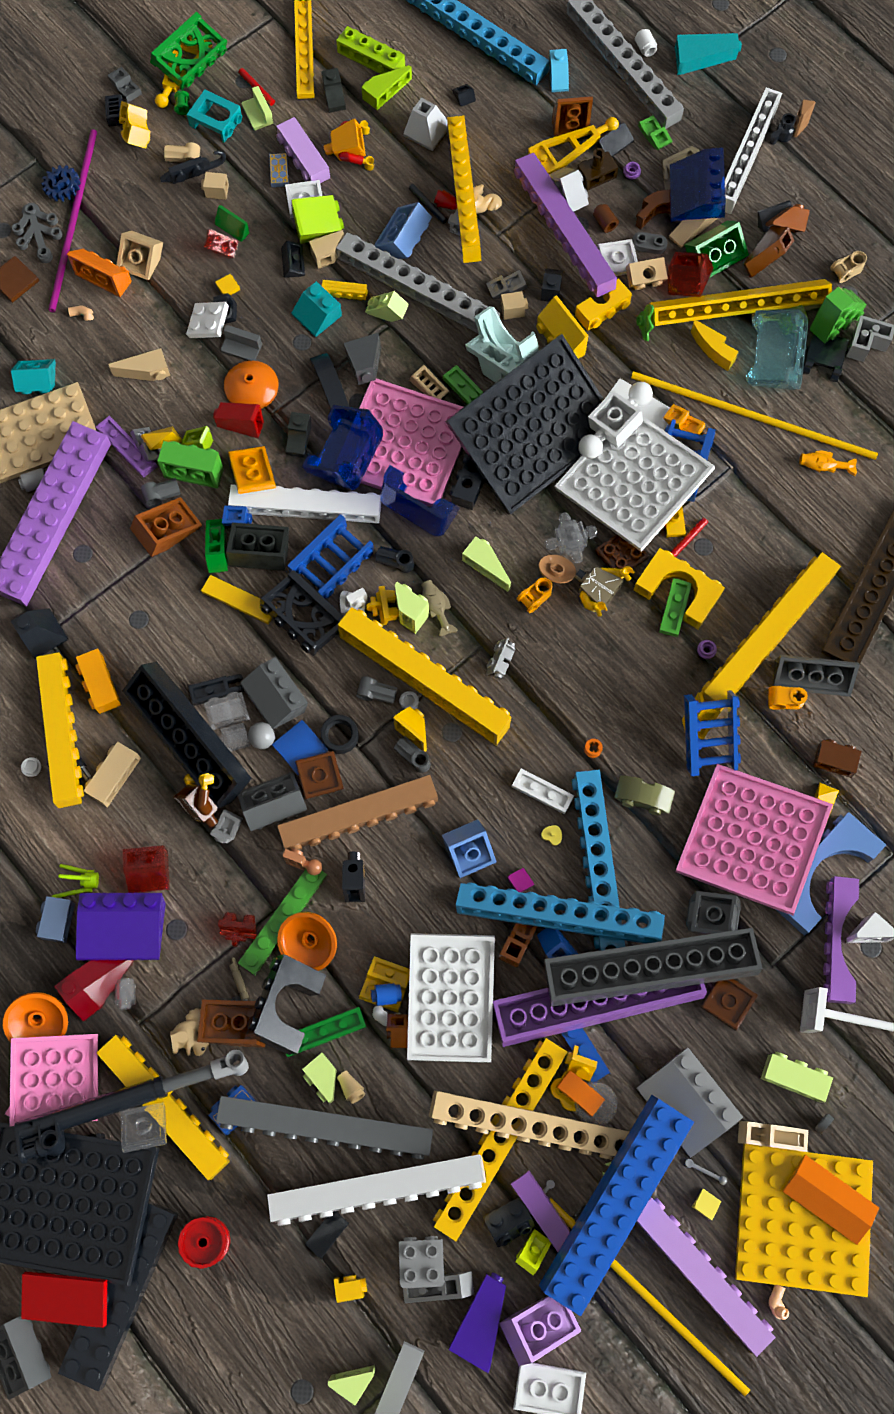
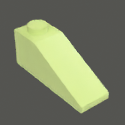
M475 537L462 553V561L508 592L511 581L492 547L485 539Z

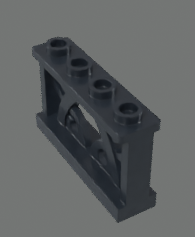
M294 570L282 582L260 598L261 611L265 615H270L278 627L286 630L288 636L292 640H296L301 648L312 656L339 634L338 623L344 616ZM289 586L292 587L288 595L282 593ZM301 596L305 601L299 602V597ZM274 598L286 600V602L282 600L276 602L281 605L280 608H276L271 603ZM294 604L299 607L311 605L313 607L311 613L313 622L293 620L292 605ZM317 613H320L323 616L321 618L318 617L319 621H317L315 617ZM333 625L334 627L325 634L323 628ZM315 630H319L321 637L318 641H311L307 637L308 634H312L315 638Z

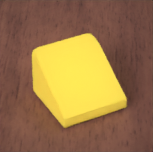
M702 1189L692 1208L709 1220H712L721 1201L705 1189Z

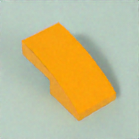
M675 404L670 407L663 417L670 425L672 419L676 420L675 429L700 435L705 428V422L690 416L688 410Z

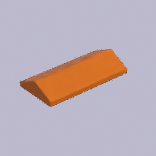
M807 1155L803 1156L782 1190L790 1198L856 1245L871 1228L879 1210L877 1205Z

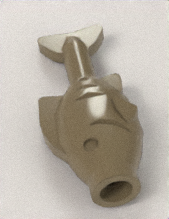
M432 580L422 583V596L428 600L431 618L437 616L442 627L439 637L456 633L458 629L448 624L444 615V611L451 608L447 596L432 583Z

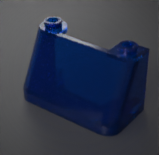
M333 405L328 415V421L333 430L319 457L309 455L302 467L311 475L346 489L355 490L359 486L382 440L383 428L369 409Z
M389 465L383 477L380 494L381 502L431 535H443L460 507L446 499H438L429 508L405 493L408 487L403 481L405 473Z

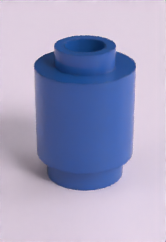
M400 984L374 985V989L371 990L372 1002H375L376 1006L397 1004V1002L402 1001Z

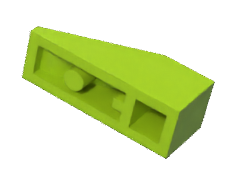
M408 65L373 76L362 86V99L378 110L412 80V67Z

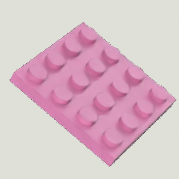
M98 1034L11 1038L10 1126H14L18 1121L98 1096Z

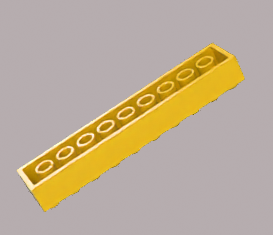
M823 552L818 558L814 556L806 569L799 573L794 583H791L785 590L783 596L776 600L771 610H768L760 623L756 624L750 631L749 636L742 640L737 650L732 652L727 658L726 663L715 672L711 681H708L703 686L700 693L703 694L705 702L727 699V691L732 690L736 694L831 582L841 567L838 563Z
M350 608L338 623L341 639L497 746L510 728L511 716L505 708L495 706L489 697L479 695L473 686L463 684L457 675L447 673L441 664L431 662L425 653L415 651L409 642L399 640L393 631L383 629L381 623L367 618L366 613L362 610Z

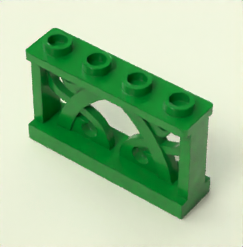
M196 11L151 52L150 63L154 67L157 66L179 86L180 90H183L185 87H190L197 76L200 77L208 66L211 67L217 57H222L226 53L227 40L223 39ZM199 29L203 31L206 35L202 36ZM191 36L194 41H189L187 38ZM210 39L214 41L217 46H215L213 49H210L208 46L212 45V43H204V40ZM182 43L187 46L198 44L199 58L181 59L182 48L180 44ZM174 50L179 53L177 57H175L176 54L172 53ZM164 61L173 64L172 67L167 65ZM176 66H180V73L182 70H186L187 73L184 76L178 75L175 72Z

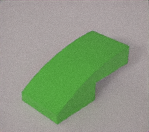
M654 115L639 122L638 127L655 149L659 150L673 142L665 127L661 128Z

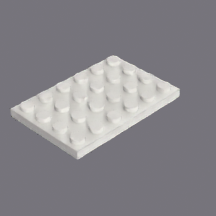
M411 933L407 1060L491 1062L495 936Z

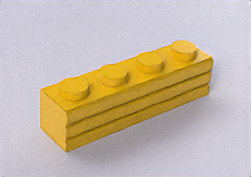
M330 280L322 281V287L333 297L366 300L367 284Z

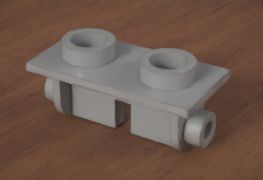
M509 638L496 643L494 656L487 664L488 670L486 675L494 673V677L497 679L505 676L509 664L503 660L511 661L516 650L515 644L508 642Z

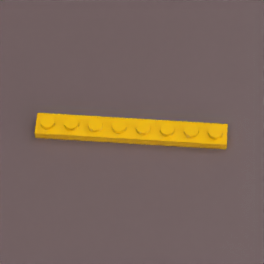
M294 0L297 99L315 98L311 0Z

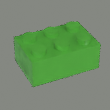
M163 441L157 460L164 478H176L178 481L217 489L224 470L219 453L214 449H201L195 445H181L176 441Z

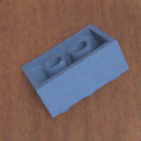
M419 202L397 207L376 241L375 247L382 251H387L397 259L410 257L413 252L412 249L420 241L423 231L428 228V223L432 216Z

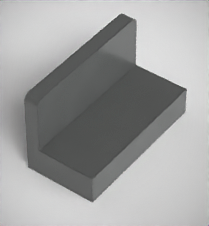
M226 325L224 329L226 339L221 347V352L246 361H255L262 347L260 335Z

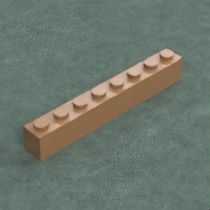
M428 775L278 825L284 848L290 851L292 848L300 851L303 846H316L321 843V840L327 838L334 840L339 838L342 833H355L360 830V827L366 825L367 827L377 825L378 821L384 819L390 821L396 819L399 814H411L416 812L417 808L423 806L424 808L432 807L435 805V802H438V796L431 776Z

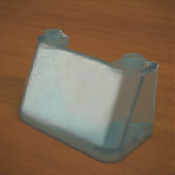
M800 309L756 310V314L752 319V325L758 332L755 364L746 374L748 384L751 386L799 390L802 384L808 331L807 317Z

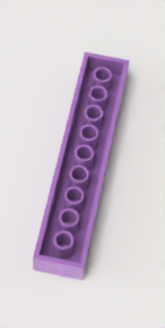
M72 421L0 558L1 596L27 607L111 445L107 435Z
M703 983L551 1007L548 988L495 1000L493 1001V1010L502 1046L506 1047L703 999L707 991Z

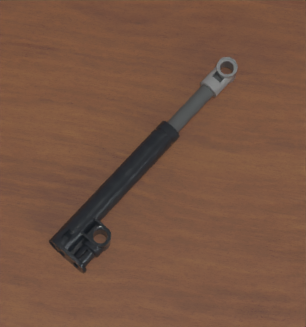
M232 1050L225 1057L212 1060L209 1065L165 1079L163 1076H159L153 1080H146L15 1123L14 1128L20 1162L25 1164L28 1159L36 1156L60 1155L65 1149V1129L155 1101L158 1098H165L168 1096V1092L211 1078L217 1080L229 1075L241 1076L247 1072L249 1068L248 1062L240 1050ZM241 1060L238 1065L233 1066L235 1061ZM53 1140H56L52 1146H49Z

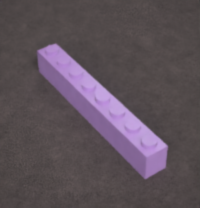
M650 1197L636 1222L748 1350L757 1357L776 1338L771 1333L773 1328L765 1319L761 1321L755 1315L758 1311L749 1301L745 1303L740 1298L742 1293L734 1284L730 1286L724 1280L727 1277L718 1266L714 1268L709 1263L711 1258L703 1249L699 1251L693 1245L696 1242L688 1232L684 1234L678 1228L681 1224L673 1215L668 1216L663 1211L665 1206L658 1198L653 1199Z

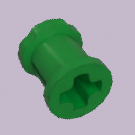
M177 91L174 94L176 100L174 111L179 115H186L190 110L188 105L190 100L189 93Z

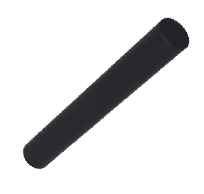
M411 184L409 190L442 224L446 223L447 217L414 184Z

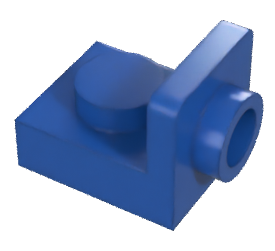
M224 506L222 524L223 526H232V522L252 524V514L249 513L246 506Z

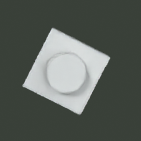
M364 588L346 596L347 604L350 608H359L368 601Z

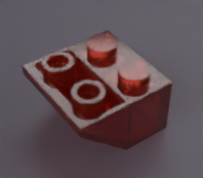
M675 252L668 268L669 295L701 297L714 268L708 254Z
M164 845L123 849V870L128 893L170 890L168 850Z

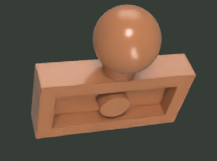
M294 848L291 851L285 849L282 857L286 864L303 871L307 870L313 876L321 873L322 864L319 860L312 859L308 861L303 856V852Z

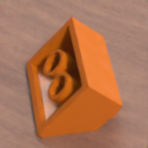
M78 249L67 253L75 275L118 297L122 296L132 282L129 271L125 267H119L109 259L99 257L93 251L89 252L85 249Z

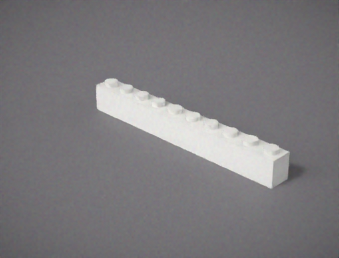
M479 1154L268 1194L270 1221L277 1222L278 1226L291 1224L290 1220L297 1218L299 1222L312 1220L311 1216L320 1214V1218L333 1216L334 1211L341 1210V1214L354 1212L355 1207L362 1206V1210L375 1208L376 1203L383 1202L384 1206L397 1204V1199L404 1198L405 1202L418 1200V1195L426 1194V1198L439 1196V1192L447 1190L448 1194L460 1192L461 1187L469 1186V1190L482 1188V1183H486L482 1156Z

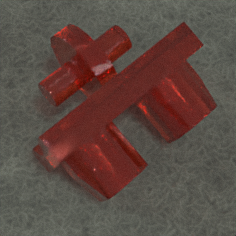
M208 229L204 247L212 250L214 253H219L233 259L238 247V241Z
M226 912L223 920H219L218 923L219 934L225 935L226 940H232V946L237 947L239 941L246 942V938L255 939L257 929L254 915H244L243 922H236V914Z

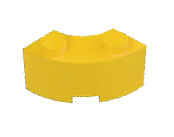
M121 101L119 123L123 125V130L121 131L122 138L129 144L146 149L150 141V130L146 124L147 110Z

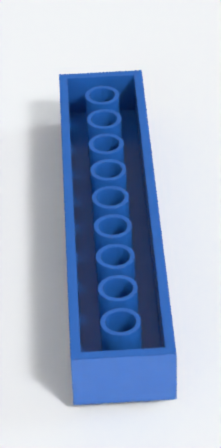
M650 1096L541 1280L539 1287L546 1295L579 1316L583 1314L693 1126L694 1121L657 1097Z

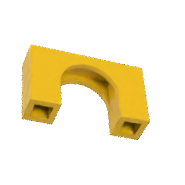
M659 548L637 580L634 591L650 600L659 585L666 579L680 578L692 583L691 587L694 590L695 597L685 612L683 621L699 630L721 597L725 587L719 581L707 577L701 570H695L690 567L686 561L677 559L670 551Z

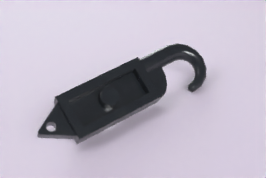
M221 150L213 152L214 155H220V158L209 162L207 158H201L200 156L169 167L168 171L160 177L161 182H173V184L200 176L206 173V171L222 165L226 160V154Z

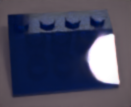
M723 148L704 149L670 164L671 221L725 218L726 197Z

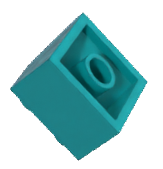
M316 281L303 291L291 314L312 335L317 337L342 316L341 304Z
M55 359L18 361L11 370L15 392H21V394H30L32 391H39V393L50 392L55 386Z

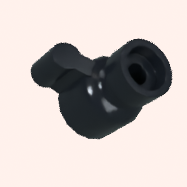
M786 113L783 115L777 130L771 135L770 144L774 145L777 141L788 142L791 140L796 117L793 114Z

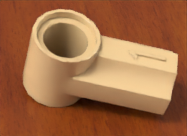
M192 142L187 143L185 146L166 145L164 148L165 161L186 162L200 156V146Z

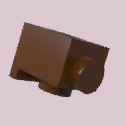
M408 1014L387 1015L386 1031L387 1039H391V1048H407Z

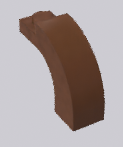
M667 189L654 192L643 200L642 208L636 215V227L642 229L654 216L662 213L672 214L682 221L698 204V200L678 190Z
M516 923L498 959L518 968L537 926Z

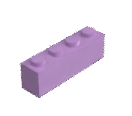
M293 117L277 125V140L280 144L284 145L287 155L293 158V163L297 169L301 170L305 182L320 180V183L330 179L328 165L296 118Z

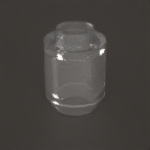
M117 979L114 1005L119 1006L118 1009L121 1010L131 1009V1006L136 1004V984H134V979Z

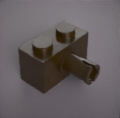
M597 148L593 152V158L582 161L578 164L577 170L581 172L583 186L588 191L617 178L618 165L609 151L604 152L603 149Z

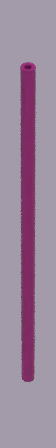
M94 129L90 130L79 177L81 184L78 186L80 190H76L48 308L53 313L56 311L68 260L67 253L70 251L96 141L97 131Z

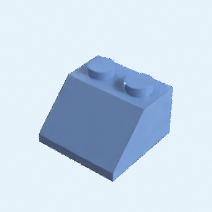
M478 819L442 835L446 849L460 878L496 863L486 830Z

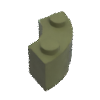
M620 776L614 798L621 801V805L625 807H640L649 810L650 814L660 816L661 813H670L675 791L656 782L655 784H647L641 778Z

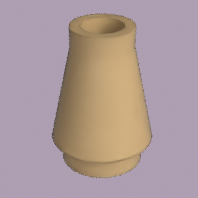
M348 1071L338 1075L337 1079L347 1101L354 1104L365 1096L364 1087Z

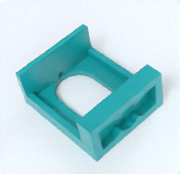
M204 90L187 113L190 127L196 129L198 124L221 134L222 142L225 143L227 138L233 134L237 124L241 123L242 114L239 105ZM214 103L228 110L230 116L227 120L218 121L207 116L206 113Z

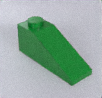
M222 519L206 520L205 558L208 572L220 573L228 571L226 526H223Z

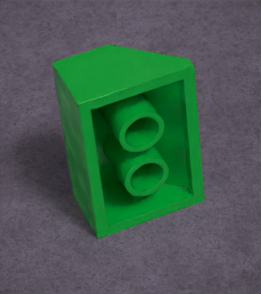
M727 220L685 244L689 261L704 280L749 256L740 223Z

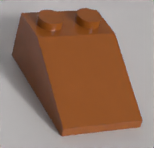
M593 96L557 99L552 113L554 137L590 125Z
M179 497L135 515L130 529L149 555L153 557L167 551L201 528L202 524L183 499Z
M202 1000L197 1042L265 1048L264 1043L246 1035L248 1030L247 1023L255 1012L256 1008H254L256 1001Z

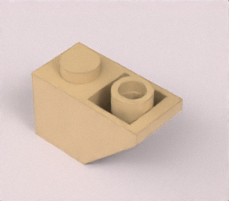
M343 230L309 241L310 251L318 269L335 263L337 259L336 247L344 238Z

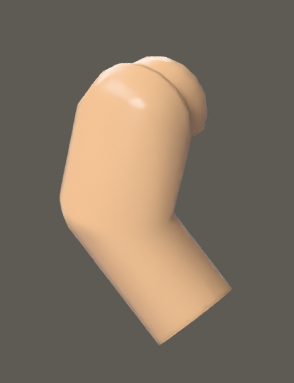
M85 306L68 308L70 317L83 315L85 321L93 320L94 318L92 309Z
M774 1285L768 1304L777 1319L785 1320L789 1316V1311L781 1300L785 1288Z

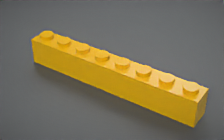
M60 652L38 656L36 660L53 803L58 808L82 804L81 797L84 796V789L79 782V778H82L81 768L77 766L76 760L80 759L78 748H75L77 734L72 726V723H75L74 713L70 710L73 700L71 694H68V688L71 687L70 679L66 676L68 663L66 658L63 659Z
M115 1035L97 1052L99 1057L126 1087L159 1077V1074L152 1067L147 1068L143 1063L146 1061L145 1058L138 1051L136 1053L130 1048L132 1044L125 1036L121 1038ZM173 1091L168 1092V1096L165 1098H158L155 1101L143 1104L142 1106L207 1180H212L230 1162L227 1158L229 1153L222 1146L219 1148L213 1142L215 1140L214 1136L208 1130L203 1131L200 1128L201 1122L194 1114L190 1116L185 1111L187 1106L180 1098L176 1100L171 1095Z

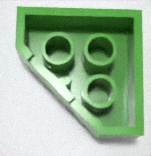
M837 287L825 297L809 330L824 343L830 339L834 340L842 329L844 331L847 330L854 320L858 321L860 316L864 315L863 310L867 304L852 290Z

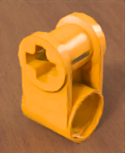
M545 577L538 579L518 595L517 601L525 605L528 613L534 612L551 596L552 582ZM546 586L548 590L543 592L539 590V587Z
M772 686L768 688V705L773 710L800 709L808 697L805 689L800 687Z

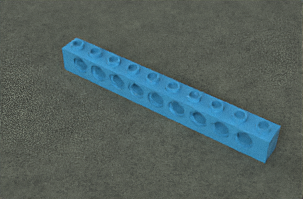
M407 0L422 12L433 17L434 20L439 21L448 29L457 33L461 38H465L475 47L480 48L487 55L492 56L501 64L510 68L514 73L524 77L528 82L537 85L547 75L549 71L548 59L458 0Z
M600 770L576 772L574 779H572L573 791L576 790L577 793L574 803L575 809L579 810L580 817H577L578 829H582L583 837H580L581 849L585 850V856L582 857L584 869L587 868L588 876H585L586 888H590L591 896H588V901L597 902L599 905L605 906L613 904L620 908ZM584 789H590L593 795L587 797L583 794L582 791ZM587 808H592L595 811L596 815L589 816L586 814L585 810ZM591 827L596 828L598 835H590L588 829ZM598 847L601 850V854L598 856L593 855L591 848ZM601 867L604 870V874L596 875L594 868ZM599 886L604 887L607 894L604 896L599 895L596 888ZM602 916L596 918V920L598 921H604L606 919ZM618 920L617 923L622 924V920ZM597 936L594 937V947L599 951L605 950L606 947L621 948L625 947V941Z
M470 882L460 884L456 901L457 914L645 944L661 942L664 929L665 915L657 911L644 912L637 908L624 909L613 904L605 906L593 901H588L587 903L579 902L574 898L560 899L554 895L541 896L534 892L521 893L514 889L502 890L495 886L483 887ZM479 897L484 898L481 902L475 901ZM497 901H504L501 905L495 904ZM517 904L524 905L522 908L515 907V905ZM537 907L544 908L543 911H536L535 909ZM558 910L564 911V913L561 915H558L555 912ZM578 913L585 914L583 918H578L575 915ZM599 916L606 918L604 921L596 920ZM618 920H625L626 923H625V924H618L617 921H618ZM639 923L647 924L644 928H640L637 925Z

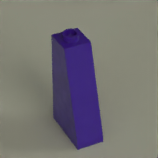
M494 1272L491 1275L485 1274L449 1345L451 1352L487 1373L491 1367L506 1284L502 1282L504 1278Z

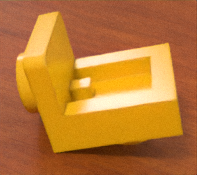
M574 1045L572 1052L568 1051L564 1063L568 1064L566 1073L571 1071L579 1078L590 1081L597 1067V1061L577 1055L579 1046Z

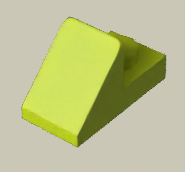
M534 1229L517 1254L515 1262L534 1275L552 1243L547 1237Z

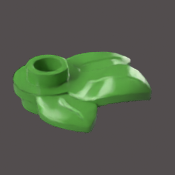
M651 304L646 305L644 311L640 312L636 320L645 341H649V332L654 328L651 322L654 306Z

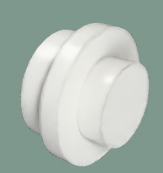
M29 757L22 762L21 771L27 777H34L40 773L41 763L38 759Z

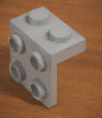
M438 1236L425 1237V1240L417 1241L416 1237L404 1238V1241H399L400 1286L402 1288L442 1287L444 1285L443 1239L438 1240Z

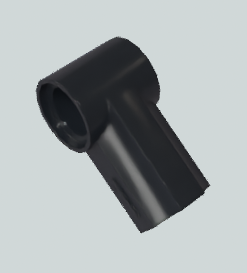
M384 546L378 548L376 563L398 568L403 573L413 570L414 560L410 551H398ZM404 559L410 560L406 564L401 563V561Z

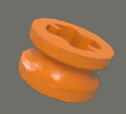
M598 739L588 740L584 747L585 754L590 758L598 757L603 749L602 743ZM590 744H592V746H594V744L597 745V752H595L594 750L593 752H591L589 750Z

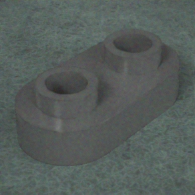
M645 232L636 233L632 239L635 250L653 254L664 253L668 244L664 236Z

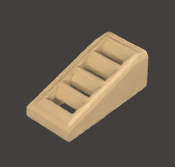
M425 365L418 369L409 380L424 394L438 399H442L449 392ZM423 375L425 378L421 381L419 378ZM429 380L430 383L426 386L424 383ZM434 384L436 387L431 391L429 388ZM440 389L441 392L435 396L434 393Z

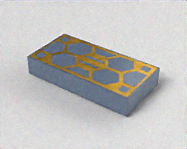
M287 153L269 154L271 187H284L286 184H289Z

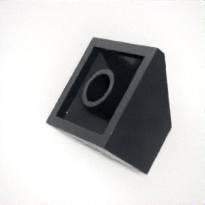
M50 608L27 611L11 620V623L34 659L69 640Z

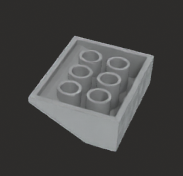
M689 1048L682 1050L636 1088L646 1102L653 1095L694 1121L693 1126L681 1144V1147L690 1158L743 1118Z

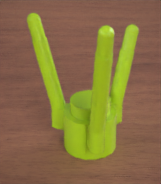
M60 864V868L83 874L81 876L59 874L58 877L80 880V886H84V888L55 894L51 897L61 898L84 892H93V888H98L99 873L94 872V870H85Z

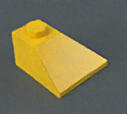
M409 706L393 717L394 728L401 735L406 736L419 749L426 752L424 715L417 708L412 709Z

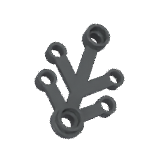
M28 203L22 208L23 217L19 223L12 225V230L15 235L19 236L24 233V227L29 220L31 226L23 237L16 240V244L20 250H25L28 248L29 241L35 235L39 248L37 251L38 259L41 263H49L52 261L53 255L50 249L46 248L42 233L52 236L54 240H59L62 238V232L58 227L50 228L38 223L37 218L47 221L51 226L56 225L58 219L54 213L46 214L40 211L37 204Z

